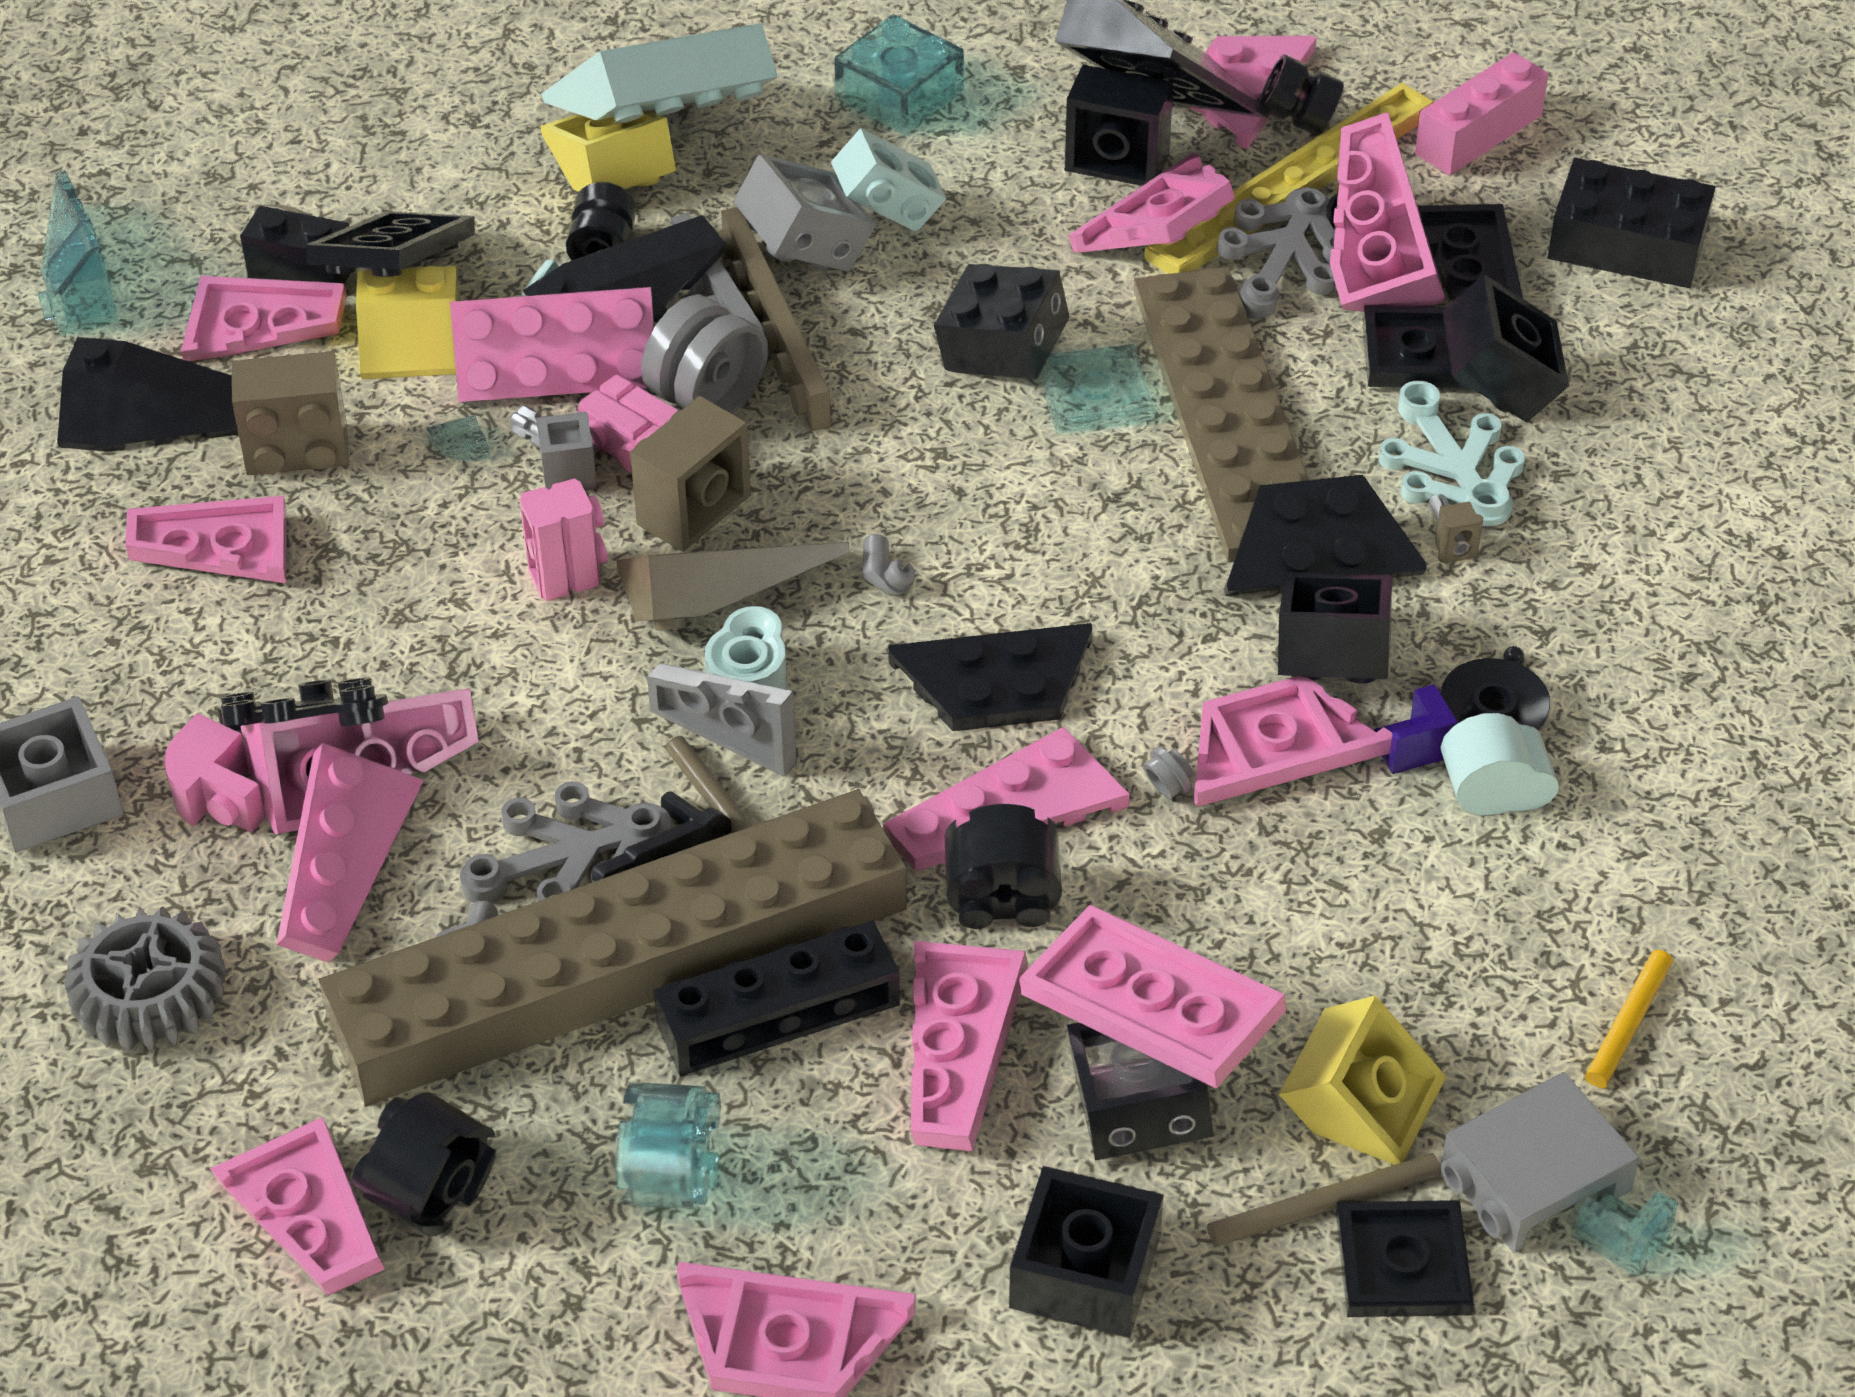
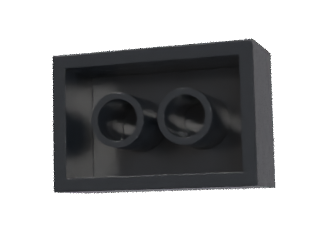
M1573 158L1554 215L1547 259L1690 289L1708 230L1716 186L1699 183L1692 179H1679L1654 174L1646 170H1634L1604 164L1597 160Z

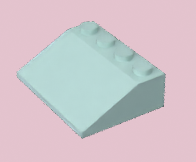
M758 23L599 51L541 93L543 102L594 120L614 117L616 123H625L642 117L644 111L654 109L657 116H663L677 112L684 108L683 104L696 102L697 108H705L724 101V96L735 95L737 101L751 99L763 94L762 87L777 78L778 75L763 25Z

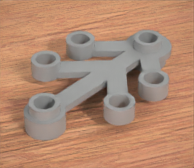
M1314 188L1296 189L1288 194L1286 202L1266 206L1253 199H1243L1237 203L1233 218L1238 228H1225L1220 232L1217 252L1229 260L1240 259L1244 254L1273 249L1260 273L1251 276L1241 286L1239 295L1248 317L1260 319L1274 313L1279 299V290L1276 285L1292 256L1306 276V286L1311 292L1318 295H1327L1333 292L1335 280L1331 266L1328 263H1330L1331 249L1334 248L1335 230L1327 218L1326 207L1330 199L1319 190ZM1288 221L1285 228L1253 234H1246L1242 231H1255L1261 227V224ZM1306 231L1314 233L1323 247L1322 256L1328 263L1320 262L1304 236Z
M574 781L560 785L555 792L558 814L570 820L582 817L606 827L595 831H588L536 814L534 804L528 799H511L502 807L503 826L506 832L514 836L529 835L553 844L498 861L488 854H479L471 857L460 873L463 895L472 903L477 901L494 903L504 896L508 881L562 864L564 865L556 878L546 879L539 884L537 888L538 901L578 888L600 852L618 847L613 858L623 854L628 846L671 829V817L664 808L656 804L639 803L624 809L589 798L587 787L582 783ZM569 799H579L573 803L565 802ZM517 815L526 816L522 819H513V817Z

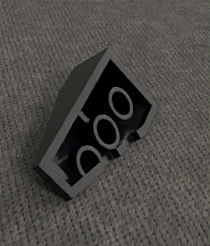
M700 215L566 262L522 291L525 296L651 287L653 320L655 323H658L667 312L665 306L680 290L691 289L728 247L706 218Z
M77 337L62 372L57 438L59 448L110 452L125 450V444L149 440H155L156 445L173 443L172 437L201 434L206 438L238 435L232 405V375L127 341Z

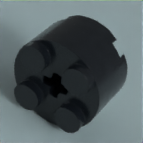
M994 804L969 811L970 820L957 828L956 820H954L947 827L944 836L948 903L958 913L960 924L970 929H980L989 926L993 919H1016L1020 925L1026 927H1038L1047 923L1050 920V910L1057 905L1062 895L1059 839L1055 822L1048 817L1046 824L1035 818V809L1016 804Z
M420 1093L408 1101L399 1097L394 1098L386 1105L379 1117L378 1128L381 1131L369 1153L363 1156L357 1163L352 1174V1183L362 1190L364 1197L368 1201L429 1237L438 1236L452 1226V1224L443 1219L459 1201L470 1206L482 1191L492 1170L496 1150L487 1145V1139L496 1138L495 1132L489 1126L432 1093Z

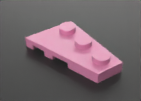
M284 496L127 509L125 546L128 558L131 561L286 583L287 509Z

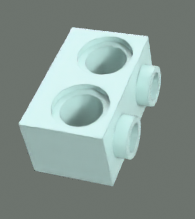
M862 128L855 133L831 161L846 198L913 231H919L947 199L930 163Z

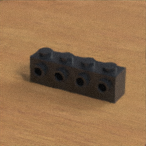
M874 920L853 927H842L831 934L799 944H788L777 951L745 961H735L723 968L689 979H678L667 986L653 990L656 1023L680 1077L900 1006L899 970Z

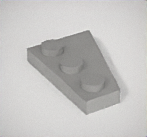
M659 663L647 676L650 712L783 777L797 764L793 691Z

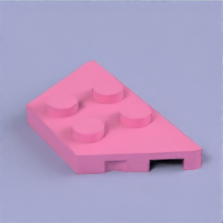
M1217 36L1205 53L1260 99L1267 78L1278 59L1283 54H1286L1306 64L1316 50L1317 37ZM1190 107L1192 110L1202 113L1205 116V120L1217 129L1222 126L1226 127L1236 135V144L1245 149L1249 148L1271 116L1269 114L1268 118Z
M1191 153L1069 234L1073 252L1081 253L1160 243L1171 244L1180 241L1186 236L1188 230L1200 222L1214 218L1220 208L1235 199L1231 182L1225 176L1218 175L1216 169L1210 164L1203 167L1200 156L1197 153Z
M1302 676L1204 701L1194 802L1197 807L1390 754L1392 732L1384 727L1375 732L1356 719L1357 709L1342 699L1331 697L1322 686L1310 678Z
M679 1261L676 1269L678 1285L710 1389L715 1391L757 1397H846L915 1315L916 1294Z

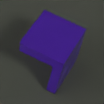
M1435 684L1414 690L1411 718L1409 720L1383 726L1392 732L1390 754L1382 756L1392 774L1444 760L1440 748L1444 736L1458 722ZM1383 727L1374 729V731L1378 732Z

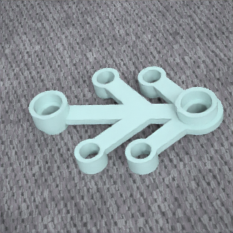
M1412 381L1403 385L1399 394L1398 412L1405 421L1420 427L1437 453L1409 446L1402 439L1390 438L1384 440L1380 445L1379 463L1389 470H1401L1407 465L1455 479L1460 487L1434 481L1424 472L1412 471L1405 474L1402 478L1401 496L1410 503L1420 504L1428 501L1434 495H1437L1439 498V494H1443L1449 505L1470 501L1476 515L1483 516L1482 526H1496L1507 521L1511 516L1513 501L1507 487L1512 478L1519 476L1523 472L1525 454L1517 447L1502 446L1495 451L1493 471L1489 478L1481 479L1476 472L1488 446L1500 439L1501 420L1489 413H1481L1474 416L1471 421L1470 436L1461 450L1437 415L1440 401L1439 390L1433 384L1425 381ZM1480 428H1489L1491 430H1482ZM1388 453H1398L1400 455L1395 456ZM1509 460L1513 461L1514 463H1506L1504 461ZM1411 486H1420L1422 489H1415Z

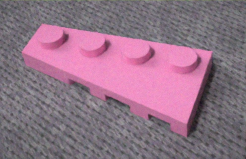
M1062 727L883 823V830L897 852L915 871L945 863L944 836L947 827L954 820H956V828L969 821V811L994 804L1023 805L1035 809V818L1046 824L1049 817L1055 824L1062 822L1063 826H1068L1086 820V814L1106 808H1109L1110 812L1129 807L1130 794Z
M322 743L314 751L276 945L331 962L339 954L424 780Z
M914 941L916 975L913 979L915 1025H913L912 1044L914 1048L911 1090L912 1137L914 1144L918 1146L973 1151L1021 993L1019 978L1028 969L1026 952L1021 950Z

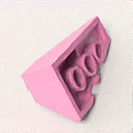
M470 688L388 701V704L383 706L385 718L366 724L341 726L338 713H331L279 723L265 724L260 722L242 725L241 731L249 779L259 784L264 812L274 834L299 830L313 753L322 743L409 775L416 771L420 773L426 772L478 743L479 739Z

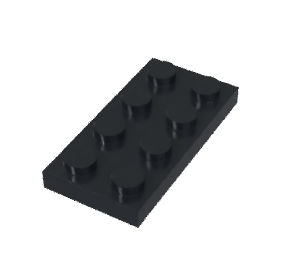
M384 211L307 244V264L326 265V272L332 274L353 273L356 271V267L372 268V275L398 276L402 274L403 268L420 266L422 259L437 258L440 256V251L456 249L459 247V242L474 236L475 216Z

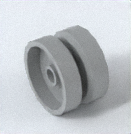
M699 294L685 297L669 308L655 325L644 349L641 362L642 380L651 392L667 402L679 405L681 410L698 396H701L733 414L744 406L754 394L764 374L768 358L767 338L761 328L742 317L731 314L727 308L714 300Z

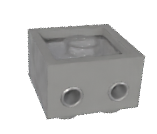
M760 153L733 200V203L745 216L749 227L757 232L767 244L766 250L772 256L785 262H791L792 259L805 261L823 271L834 268L850 272L877 225L859 203L846 198L839 179L833 172Z

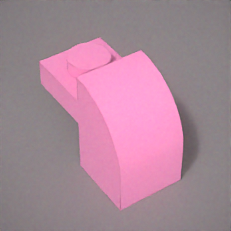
M196 713L174 736L165 752L164 765L174 806L179 815L193 826L209 812L216 821L223 825L230 826L235 824L253 833L266 819L259 784L242 776L248 770L242 735L231 728Z

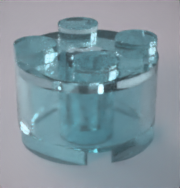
M630 1082L626 1088L623 1103L634 1104L632 1119H628V1121H619L616 1152L618 1190H627L620 1199L622 1205L698 1209L700 1204L705 1205L708 1200L709 1189H716L719 1174V1153L709 1152L711 1129H718L720 1123V1093H710L705 1086Z

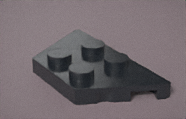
M1364 475L1260 485L1242 534L1233 566L1226 581L1224 593L1225 596L1283 590L1285 572L1392 575L1395 578L1423 575L1427 567L1425 560Z
M1091 623L888 645V661L894 670L900 668L912 680L913 690L925 703H929L937 709L938 716L952 731L1059 720L1068 701V692L1074 686L1079 675L1080 663L1086 648H1090L1092 643L1093 628Z

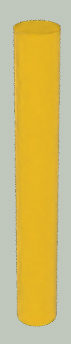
M1656 949L1651 952L1585 1074L1587 1083L1601 1089L1606 1088L1673 963V958L1666 951Z

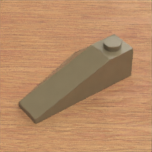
M849 542L647 555L616 560L618 574L636 620H655V630L687 628L688 617L708 615L850 552Z

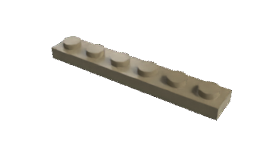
M737 207L721 210L722 231L717 233L728 247L721 255L722 260L730 259L732 280L739 290H745L744 298L764 328L768 342V351L773 350L775 353L774 363L777 376L781 383L789 382L790 400L795 414H804L811 431L831 427L830 391L744 215Z

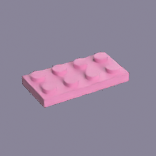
M651 287L450 302L459 402L589 393L594 390L599 391L600 386L615 374L641 389L647 388L642 380L641 362L645 345L654 329Z
M1089 905L1019 978L1022 995L1216 1089L1286 1012L1285 994L1092 905Z

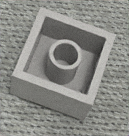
M79 696L0 723V816L15 853L124 815L112 769Z

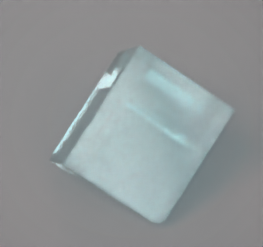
M1656 1191L1639 1212L1613 1195H1606L1600 1203L1588 1198L1580 1208L1574 1238L1638 1277L1670 1237L1679 1203Z

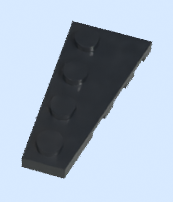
M1503 204L1418 206L1441 283L1452 302L1483 274L1523 299Z

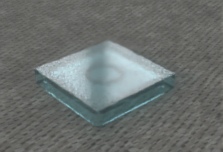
M1134 344L1050 354L1039 374L1056 434L1154 422L1155 409Z

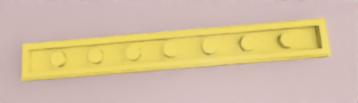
M1404 83L1397 85L1233 190L1234 200L1220 208L1214 218L1200 222L1188 230L1186 236L1180 241L1171 244L1147 245L1145 247L1144 259L1167 274L1197 270L1220 255L1217 252L1220 232L1225 228H1238L1233 218L1239 201L1253 199L1260 202L1263 206L1286 202L1288 194L1296 189L1314 188L1320 190L1337 179L1342 127L1388 112L1396 139L1419 125L1420 111L1434 103V101ZM1242 230V231H1244L1246 234H1252V233L1255 232V231H1245V230Z

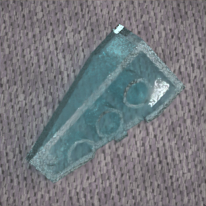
M66 170L56 172L41 266L45 291L37 292L44 320L54 319L60 336L118 321L101 246L88 214L84 212L83 204L80 198L78 199Z

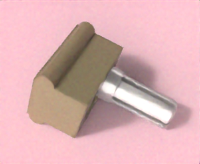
M1439 494V498L1437 495H1434L1429 500V505L1438 521L1435 543L1439 549L1438 560L1450 563L1475 558L1479 551L1483 516L1476 515L1470 501L1449 505L1445 495Z

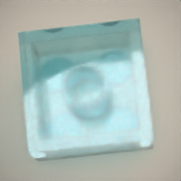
M892 14L834 57L835 100L906 137L964 92V49Z

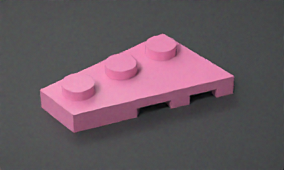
M200 276L181 349L183 360L193 362L337 335L340 331L347 300L345 284Z
M323 1117L210 1168L216 1180L327 1296L385 1270L331 1132Z

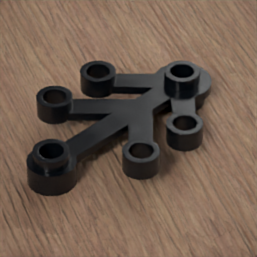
M365 677L338 682L340 699H334L331 680H318L298 685L301 701H295V698H282L261 703L255 701L254 692H242L222 696V705L217 709L219 723L233 730H241L242 725L260 722L265 724L279 723L331 713H338L341 726H350L384 719L383 706L388 704L386 694H375L371 678Z

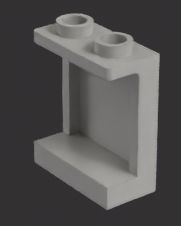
M1562 1072L1447 1132L1441 1172L1450 1189L1456 1194L1463 1193L1477 1209L1479 1220L1486 1232L1493 1238L1500 1237L1509 1249L1515 1253L1525 1247L1527 1233L1532 1227L1589 1196L1603 1190L1613 1201L1632 1191L1640 1157L1567 1074Z

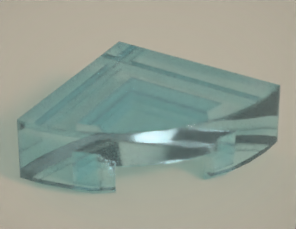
M475 415L426 428L430 444L447 457L462 461L490 459L489 446Z

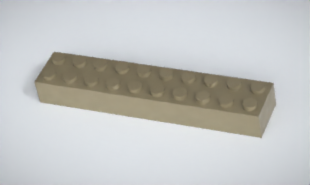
M856 789L319 978L327 1020L365 1106L654 1002L653 990L667 986L675 980L689 979L723 968L735 961H745L777 951L788 944H799L831 934L842 927H853L868 921H877L907 910L906 867L861 791Z

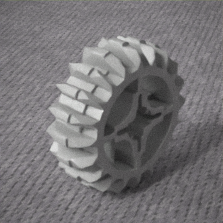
M139 906L136 916L124 919L116 912L113 925L106 927L95 923L94 938H79L78 953L68 956L69 964L67 969L69 973L65 975L66 981L64 986L69 998L68 1003L71 1013L76 1017L77 1022L81 1023L82 1029L87 1032L88 1036L98 1035L99 1040L103 1042L106 1048L119 1040L120 1045L129 1053L137 1044V1041H144V1045L153 1052L156 1040L165 1037L176 1046L177 1032L183 1029L197 1035L198 1019H213L214 1003L223 1001V984L225 983L226 968L222 959L220 945L215 941L214 936L209 935V931L204 927L202 921L192 923V920L185 911L171 918L170 913L167 912L164 906L154 915H147ZM106 993H114V997Z

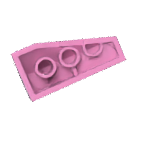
M1388 112L1342 127L1337 174L1339 182L1337 208L1334 209L1333 221L1335 225L1334 248L1331 249L1330 266L1343 310L1363 312L1364 306H1433L1447 301Z

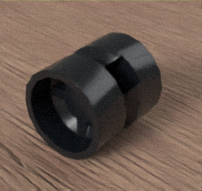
M1283 54L1270 72L1259 100L1270 109V115L1280 120L1291 116L1293 126L1319 136L1329 124L1338 106L1344 83L1342 80L1322 71L1310 74L1307 64ZM1297 89L1301 90L1298 96L1295 95Z
M608 182L592 183L586 185L578 192L571 216L572 223L569 226L566 239V253L571 261L631 240V232L636 215V204L630 193L622 187Z

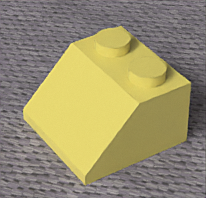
M650 110L644 111L642 117L625 123H616L614 117L594 120L574 114L540 126L544 140L572 189L578 192L586 185L596 182L612 183L623 189L632 186H651L658 183L661 176L676 171L667 117L657 116L655 112Z
M456 266L403 268L401 275L391 277L372 275V270L357 271L356 314L361 379L456 374L450 302L461 301Z
M1375 995L1323 1010L1278 1095L1313 1133L1395 1165L1405 1161L1447 1076Z

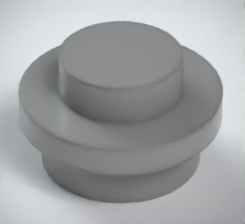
M1156 747L1150 752L1151 759L1143 764V769L1153 786L1168 800H1171L1177 794L1182 796L1188 794L1192 790L1189 778L1193 776V770L1186 759L1175 749L1167 752L1161 747Z

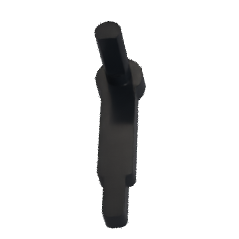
M666 792L661 797V807L681 825L628 846L623 854L595 865L592 869V880L595 882L731 833V820L715 808H707L701 811L674 792Z

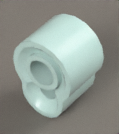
M760 606L744 607L729 615L724 623V628L712 635L705 646L706 673L787 690L786 648L782 639V622L778 615L770 609Z
M1483 713L1463 720L1453 726L1444 736L1440 747L1458 805L1467 813L1484 816L1510 811L1534 810L1548 804L1556 796L1559 789L1558 781L1541 733L1536 728L1520 725L1512 717L1500 713Z

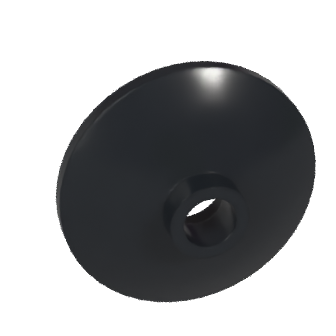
M1483 658L1461 664L1447 675L1440 692L1458 723L1483 713H1500L1512 717L1520 725H1527L1540 730L1546 722L1550 710V695L1543 681L1528 668L1504 659Z

